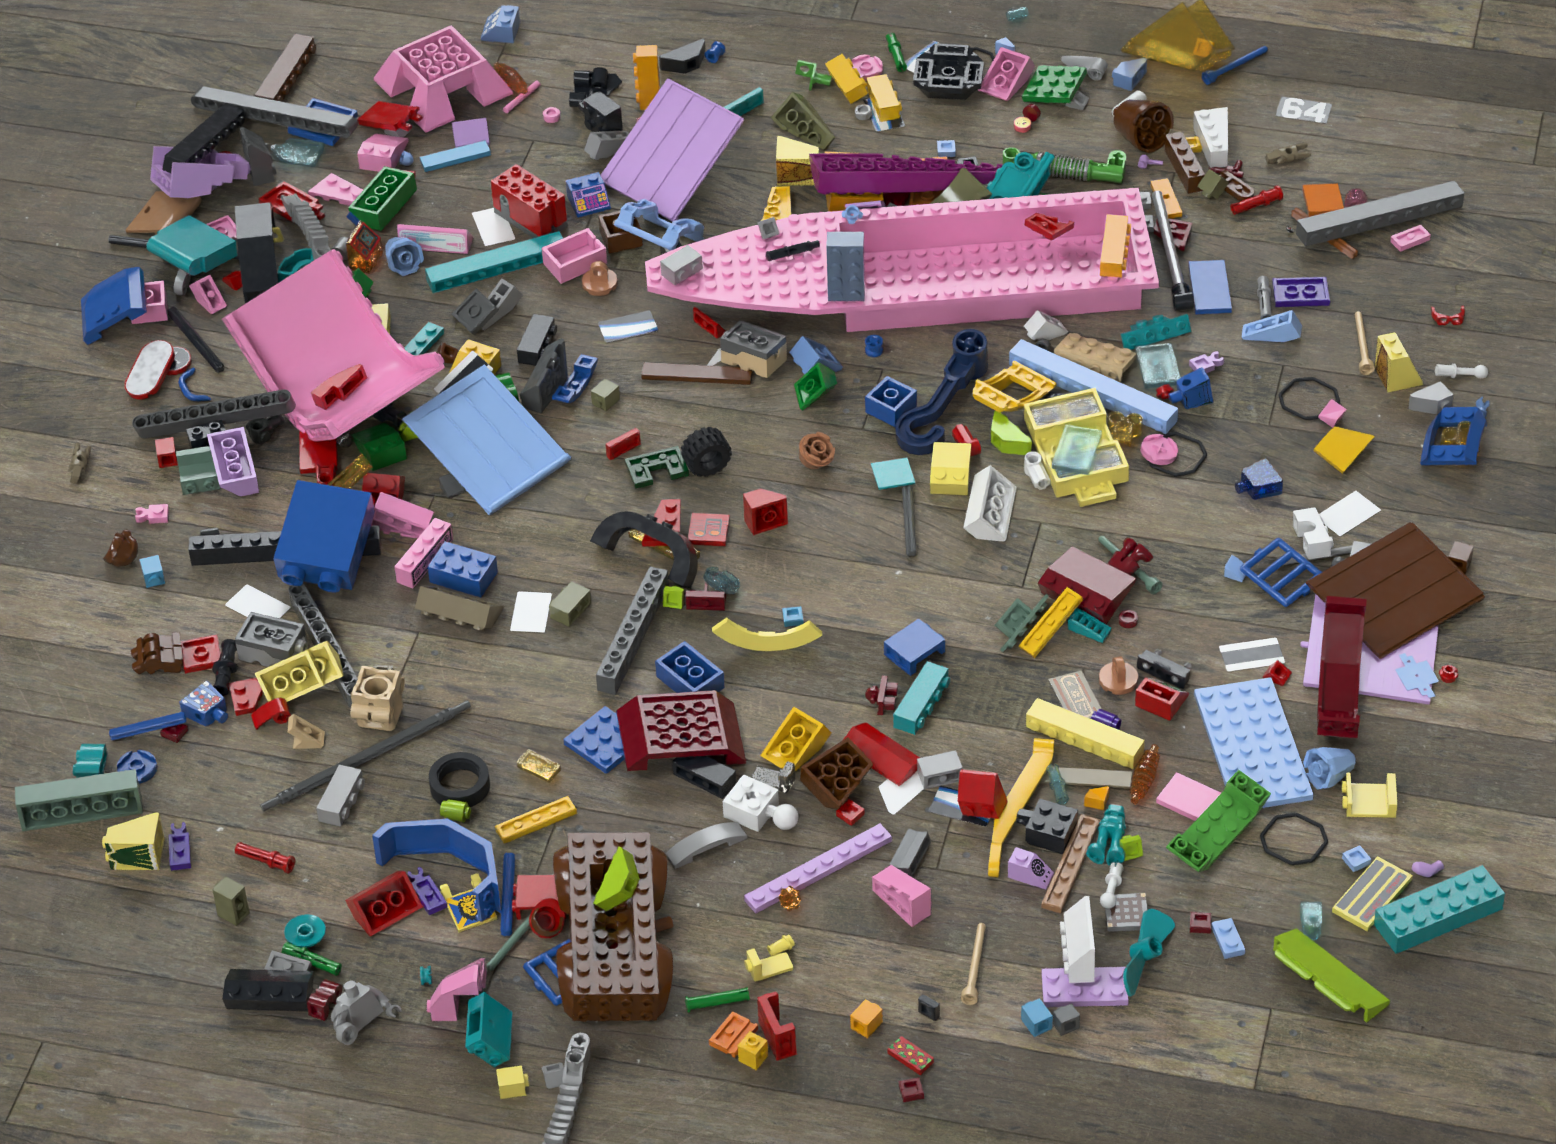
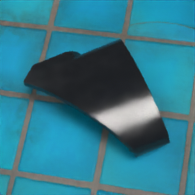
M602 67L594 68L593 72L574 70V92L569 94V106L579 107V102H582L596 92H601L608 96L622 81L617 74H608V70Z

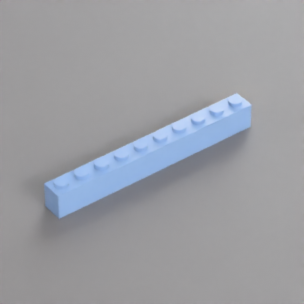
M1021 339L1009 351L1010 366H1012L1013 361H1016L1056 382V386L1071 393L1096 388L1103 407L1156 431L1167 434L1177 422V407Z

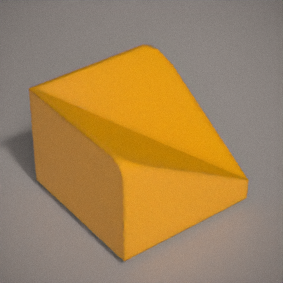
M1109 787L1089 789L1084 798V806L1104 810L1109 797Z

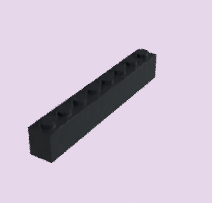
M226 102L165 155L162 170L171 173L172 162L198 163L204 159L224 139H227L231 133H234L239 126L243 125L245 120L243 116L244 109Z

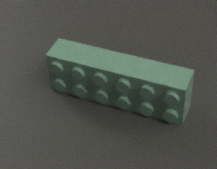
M136 769L15 787V802L22 831L143 813L142 795Z

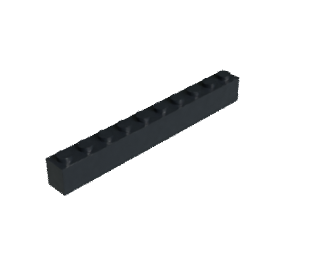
M379 525L370 527L362 556L381 555ZM282 531L189 536L188 550L191 566L274 561L273 558Z

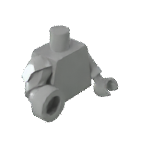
M348 981L344 984L345 992L336 1000L331 1020L334 1030H336L337 1040L345 1045H349L356 1040L358 1031L384 1011L383 1007L386 1008V1014L389 1017H396L392 1013L393 1007L398 1012H401V1008L399 1005H391L388 1002L389 999L380 990L370 985L364 986L355 981Z

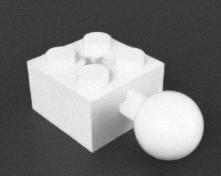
M746 775L740 778L723 800V814L725 818L738 822L757 832L760 831L770 817L773 818L774 824L783 830L793 828L799 819L795 807L790 804L779 805L778 789Z

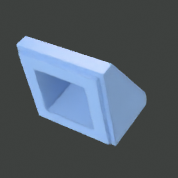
M1006 37L995 42L996 55L1001 47L1015 51V46Z
M1231 555L1225 565L1224 577L1242 582L1246 575L1240 571V567L1244 563L1234 555Z

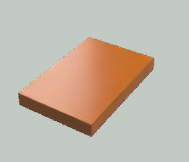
M1338 183L1303 185L1302 190L1309 217L1344 208Z

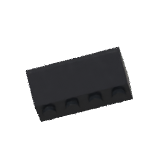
M230 969L224 981L222 1000L226 1009L308 1012L307 1000L312 994L314 972Z

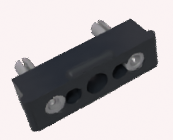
M1156 649L1154 653L1145 650L1141 655H1138L1136 666L1138 669L1179 688H1185V684L1189 681L1190 663L1181 666L1161 657L1162 652L1159 649Z

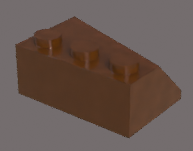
M847 737L801 766L800 781L825 807L839 809L873 767V763Z

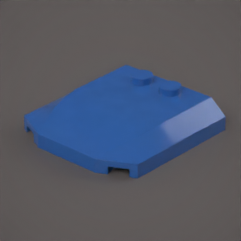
M140 267L123 269L95 285L81 299L83 341L87 345L102 338L101 331L126 317L134 320L147 313L144 272Z

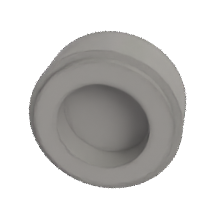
M861 104L855 108V117L859 120H867L872 116V108L869 105Z

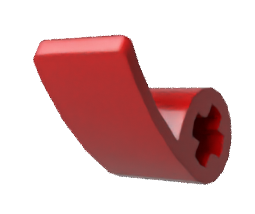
M275 698L251 714L256 730L271 718L276 723L283 724L288 722L291 716L284 698Z

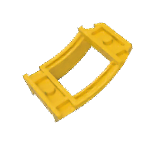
M1013 361L1012 366L1008 369L1004 368L994 377L985 381L977 379L975 381V388H973V397L975 400L999 413L1003 411L1013 412L1024 409V404L1038 401L1057 384L1030 368ZM1013 382H1016L1033 391V393L1016 400L1001 391Z

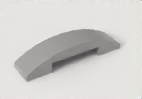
M738 822L713 825L684 838L666 852V856L674 869L693 862V856L725 842L731 846L747 839V835Z

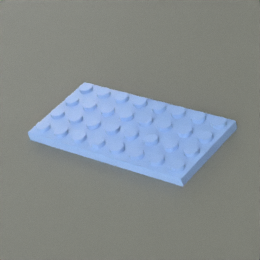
M1271 677L1194 689V696L1225 786L1227 781L1240 770L1271 793L1262 808L1313 800L1312 789Z

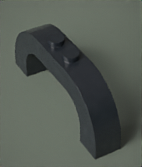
M624 511L610 515L596 528L590 542L614 551L619 538L629 530H638L667 544L674 556L673 567L667 579L691 589L698 568L696 551L686 536L672 529V524L665 521L661 524L657 522V517L650 514L643 516L635 512Z

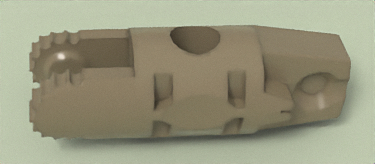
M1307 142L1274 149L1273 152L1266 155L1265 159L1267 164H1282L1311 157L1310 151L1298 153L1299 150L1305 149L1308 146Z
M78 442L75 443L68 472L72 473L70 482L77 484L80 475H85L91 452V446H87L85 452L79 451L80 443Z

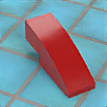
M358 364L349 367L317 386L310 392L315 405L327 410L337 399L344 401L367 379L363 365Z

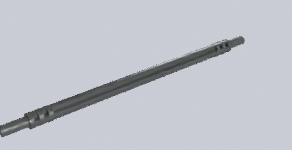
M467 700L453 708L448 707L278 793L276 797L260 804V807L264 812L280 803L283 805L330 781L339 765L356 768L455 718L456 714L470 708L471 704Z

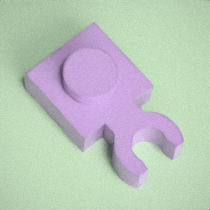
M1218 351L1213 352L1209 357L1203 354L1189 360V366L1194 371L1203 367L1206 373L1215 370V366L1224 364V358H1219Z

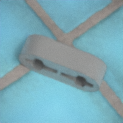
M179 269L174 282L175 295H185L191 279V275Z

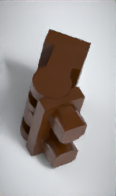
M172 632V636L149 633L144 638L140 637L136 640L137 646L131 649V655L136 660V662L132 663V669L140 675L147 671L151 675L155 673V670L163 669L164 672H181L183 658L180 632Z

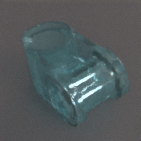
M1301 901L1300 920L1302 923V933L1311 940H1316L1321 936L1322 902Z

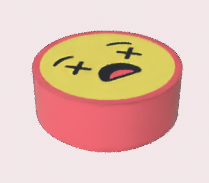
M1027 117L1015 119L1014 129L1020 133L1028 132L1031 129V120Z

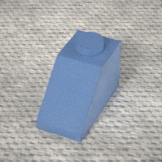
M1141 58L1121 62L1112 72L1113 85L1132 91L1147 72V59Z

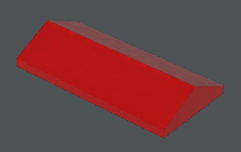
M866 722L853 726L844 738L848 737L871 760L873 770L898 786H901L917 771V759L920 758L919 756Z

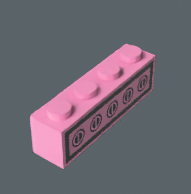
M434 518L394 566L397 583L410 588L415 587L428 571V565L444 541L449 543L453 541L450 523Z

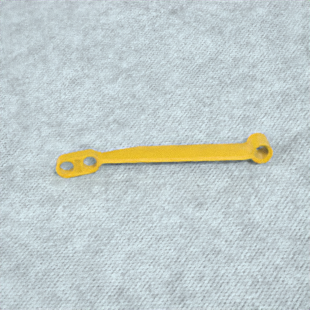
M1034 738L1033 755L1008 794V803L999 819L994 820L988 877H999L1002 844L1016 822L1019 809H1024L1052 763L1054 739Z

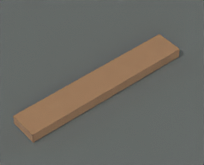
M1080 815L1042 901L1041 908L1058 913L1062 912L1087 855V848L1096 835L1100 819Z

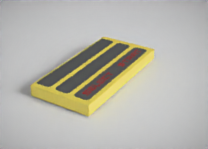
M1377 856L1334 905L1332 913L1368 932L1374 925L1375 910L1392 903L1412 881L1413 875Z

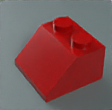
M761 488L743 494L744 521L753 535L788 524L786 495Z
M961 769L957 801L962 814L999 819L1008 801L998 774Z

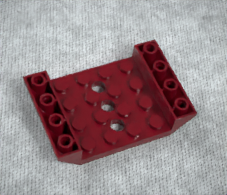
M716 690L637 695L616 710L627 771L647 770L648 759L724 754L726 765L746 764L734 703ZM680 708V709H682L683 711L679 712V711H676L675 709ZM678 723H684L686 726H680ZM681 738H688L689 740L683 741Z

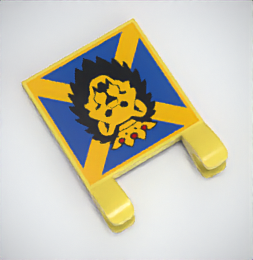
M478 873L471 875V884L475 888L481 883V879ZM448 884L440 886V892L447 902V908L458 932L497 919L495 911L483 922L475 918L478 911L474 908L473 902L476 900V895L472 894L473 889L452 896Z

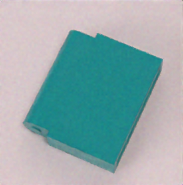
M190 215L157 231V234L152 236L147 242V250L192 276L201 272L206 273L237 256L236 240Z

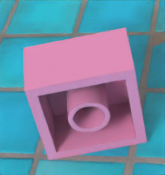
M164 281L144 283L147 313L131 320L132 324L168 320L167 295Z

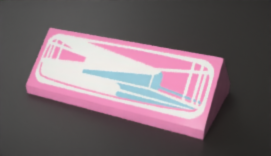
M397 225L398 237L408 238L418 243L423 251L468 254L473 240V236L466 229Z

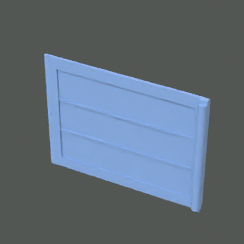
M485 364L402 418L406 425L488 515H492L571 460L570 455L564 452Z

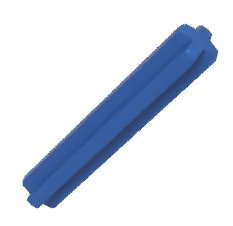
M184 712L174 713L110 729L109 735L111 740H118L186 723L187 718Z

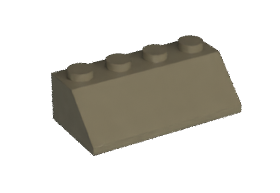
M420 586L415 609L421 610V614L432 616V613L437 614L439 619L449 621L451 618L456 620V624L467 626V623L473 625L474 629L484 631L485 628H492L504 608L500 604L435 586Z

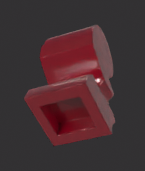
M327 979L323 980L319 989L316 988V992L312 993L307 1000L308 1015L326 1021L329 1014V1003L336 1005V1000L342 993V985Z

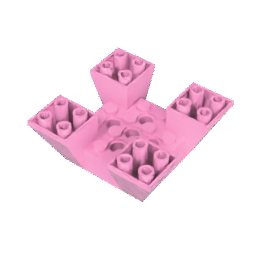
M452 26L392 51L374 76V81L390 97L416 87L410 106H418L420 108L417 114L422 115L423 119L419 122H414L425 133L455 120L447 94L466 86V89L484 107L513 94V91L489 62Z

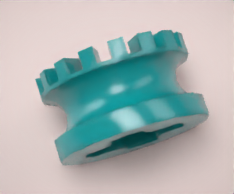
M420 966L421 985H424V983L432 984V976H430L432 974L431 966L427 968Z

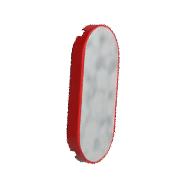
M164 340L152 341L140 350L125 380V389L131 398L142 400L158 392L175 358V352L169 342Z

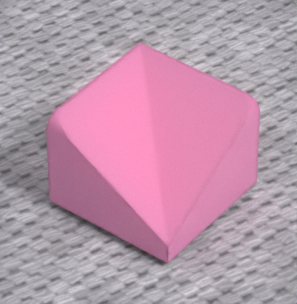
M1331 399L1318 418L1333 428L1342 419L1346 409Z

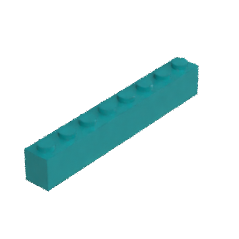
M560 231L425 268L426 281L432 293L537 265L543 263L542 248L563 239Z

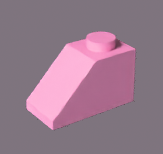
M211 275L189 285L196 300L210 314L227 306Z

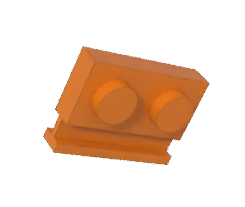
M732 1011L709 1039V1045L726 1054L729 1053L735 1058L738 1055L739 1043L749 1032L755 1034L758 1030V1024H753L749 1019Z

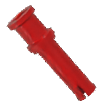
M1276 185L1273 189L1262 190L1254 197L1231 204L1230 209L1233 215H1237L1260 205L1267 206L1273 201L1283 200L1282 189L1279 185Z
M242 842L236 844L235 854L266 863L272 869L278 868L289 874L295 866L294 856L281 855L279 851L269 852Z

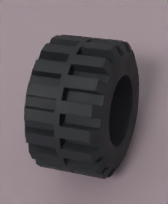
M703 427L700 430H695L693 434H689L688 438L683 441L684 445L681 446V456L692 474L698 477L715 475L716 472L722 471V468L728 465L727 462L731 460V447L722 432L717 428Z

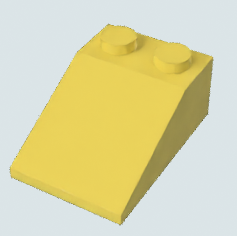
M934 442L930 475L931 494L968 495L971 444Z

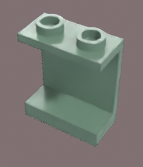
M210 446L176 451L183 495L220 489Z

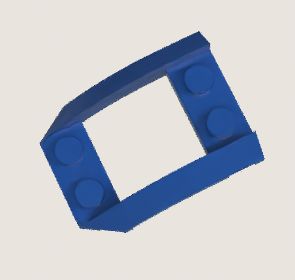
M1444 407L1428 427L1420 464L1477 465V452H1479L1484 427L1487 426V421L1480 409L1477 407ZM1469 427L1466 445H1434L1438 428Z

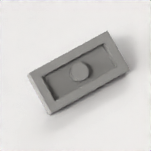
M272 950L264 969L309 971L312 964L310 961Z

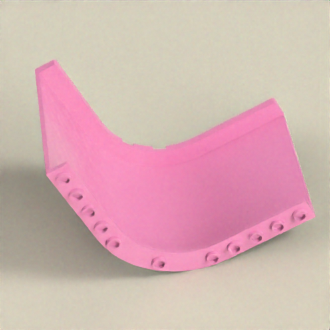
M335 249L328 251L222 318L266 391L288 390L291 393L296 407L292 412L284 415L302 433L306 432L309 439L313 441L331 440L339 437L445 368L443 364L444 359L439 353L431 352L412 355L405 351L402 344H398L381 324L382 320L379 315L371 309L372 304L370 300L363 296L362 287L358 282L355 283L352 278L353 273L351 269L344 265L343 256ZM358 364L363 365L367 379L344 401L337 399L327 410L315 405L310 392L317 386L349 367Z

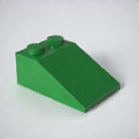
M386 423L351 435V438L372 471L407 459L404 441L398 432Z

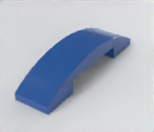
M581 354L574 364L573 373L564 386L557 388L552 399L572 403L579 398L594 373L598 358Z

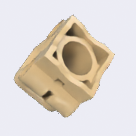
M368 666L361 667L357 683L351 693L352 706L350 714L351 718L357 719L358 726L385 731L395 729L403 709L402 693L405 686V679L401 677L400 671L379 670Z

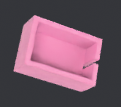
M588 228L542 248L543 264L561 284L585 274L590 270V265L595 261L607 264L605 246L596 239V236Z

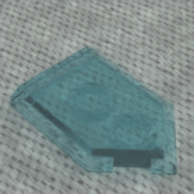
M290 138L286 140V143L270 146V148L281 162L315 167L325 144L323 142Z

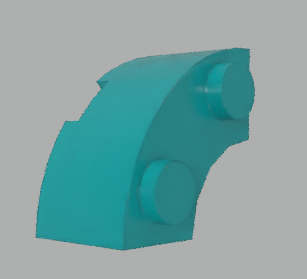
M312 248L294 251V254L283 259L277 273L278 283L314 261Z

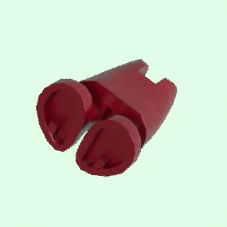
M1127 537L1123 541L1121 551H1116L1107 564L1132 575L1140 568L1137 563L1139 560L1149 563L1153 559V555L1142 544L1138 543L1137 545L1133 539Z

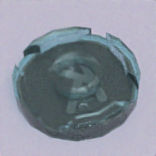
M709 567L705 570L703 578L709 586L727 594L738 592L740 582L732 573L725 570L723 572L718 571V567Z

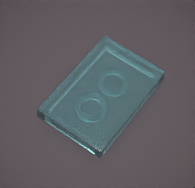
M1171 343L1135 347L1145 389L1156 388L1166 384L1170 386L1176 385L1177 379L1181 377Z
M1065 424L1052 462V469L1089 475L1102 437V431Z

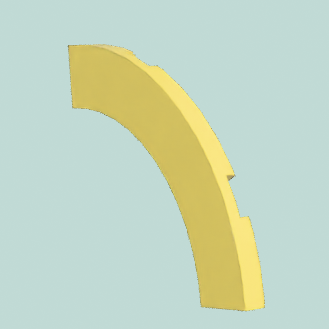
M728 618L712 627V632L721 639L733 645L756 651L792 649L810 643L822 636V631L810 620L800 626L788 629L787 632L776 634L775 632H751Z

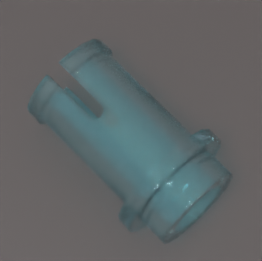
M1026 6L1017 9L1011 8L1006 11L1007 20L1012 22L1015 19L1028 17L1029 15Z

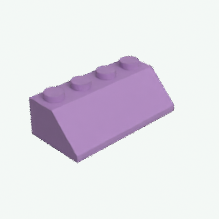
M244 427L207 434L219 486L238 496L259 493L257 477Z

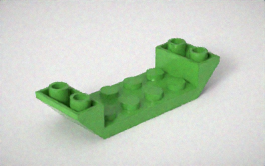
M1238 770L1227 781L1224 791L1182 835L1178 833L1166 846V849L1196 871L1207 870L1256 818L1271 793Z

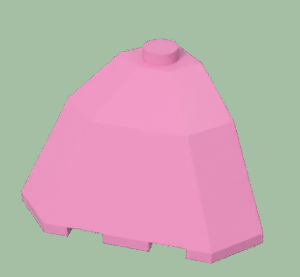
M485 958L474 961L446 976L441 981L431 1000H427V1013H431L432 1021H457L459 996L479 995V991L485 988L487 975Z

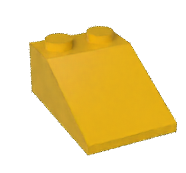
M468 339L459 350L450 372L471 351H474L493 368L492 373L495 374L501 367L500 349Z
M793 707L760 756L792 775L823 747L832 732L821 722Z

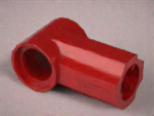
M962 424L956 425L952 430V436L956 443L971 444V456L981 454L980 443L977 438H973L967 426Z

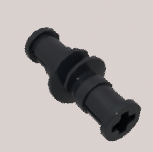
M392 402L373 414L375 419L381 422L391 421L396 427H399L403 422L398 417L402 419L407 416L405 412L396 410L392 406Z
M232 639L222 641V652L219 660L212 667L216 678L213 687L222 696L228 695L231 673H235L238 670V666L235 663L236 642Z

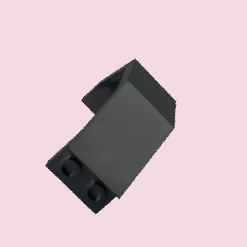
M270 202L235 206L237 245L245 304L278 284L273 241L275 219L273 205Z

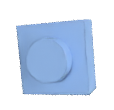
M937 141L938 157H955V141Z
M1360 845L1342 854V859L1353 872L1371 864V858Z

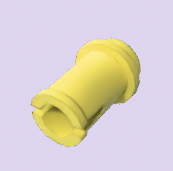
M783 935L782 939L768 945L767 950L771 956H775L786 950H792L795 943L790 935Z

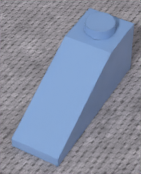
M1293 310L1243 325L1242 339L1287 342L1301 337L1302 324Z

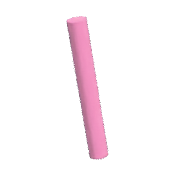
M538 81L532 83L507 104L503 111L509 113L540 86V83Z

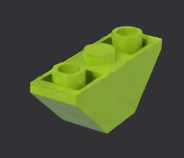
M994 411L991 443L1002 453L1026 455L1031 452L1032 441L1030 437L1020 431L1017 425L1009 421L1006 415Z
M618 847L593 904L605 911L630 899L639 881L633 855L625 849Z

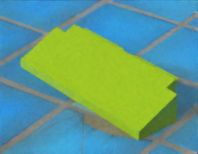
M1297 928L1274 937L1273 950L1275 951V957L1303 979L1314 981L1315 988L1343 1010L1355 1012L1362 1007L1365 1009L1364 1021L1367 1023L1390 1004V1000Z

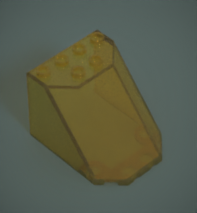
M1198 0L1188 8L1184 2L1180 3L1130 39L1120 50L1130 55L1190 71L1200 70L1202 72L1213 67V63L1218 60L1221 61L1230 57L1235 47L1204 0ZM1210 41L1215 42L1214 47L1212 46Z

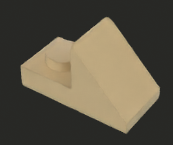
M295 714L289 717L287 733L294 736V749H314L324 746L325 731Z

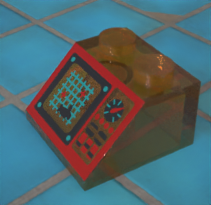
M359 221L346 242L349 268L353 271L359 268L363 273L370 274L371 270L376 266L379 257L383 255L384 247L382 246L381 238L363 221Z

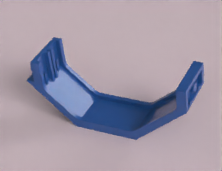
M448 818L385 823L372 835L376 863L382 867L397 855L450 853L483 871L488 876L472 890V894L476 895V900L473 902L474 908L478 911L475 918L483 922L495 910L501 913L492 842Z

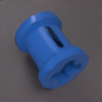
M715 41L712 44V48L705 52V58L711 63H716L719 60V56L726 52L725 46L721 42Z

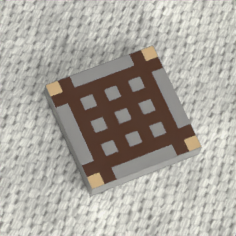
M1114 894L1117 900L1115 906L1110 909L1105 908L1107 932L1140 930L1143 912L1147 910L1146 894Z

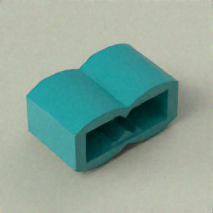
M81 744L80 750L76 751L77 763L73 765V776L80 778L104 774L108 754L106 744Z

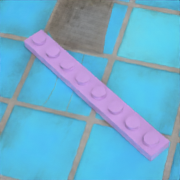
M878 824L744 895V901L756 914L892 842V836L881 824Z

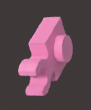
M168 504L149 505V509L136 508V522L142 523L149 520V524L168 523Z

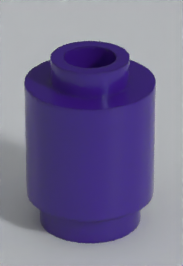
M1098 709L1091 716L1092 720L1117 730L1120 729L1122 719L1118 718V715Z

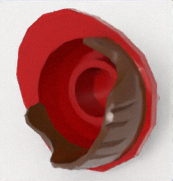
M542 899L532 909L529 916V925L537 936L550 939L557 936L563 929L565 914L560 910L556 899Z

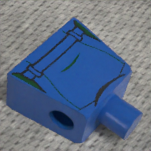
M1203 367L1177 379V391L1168 394L1172 404L1181 401L1185 409L1213 403L1210 379Z

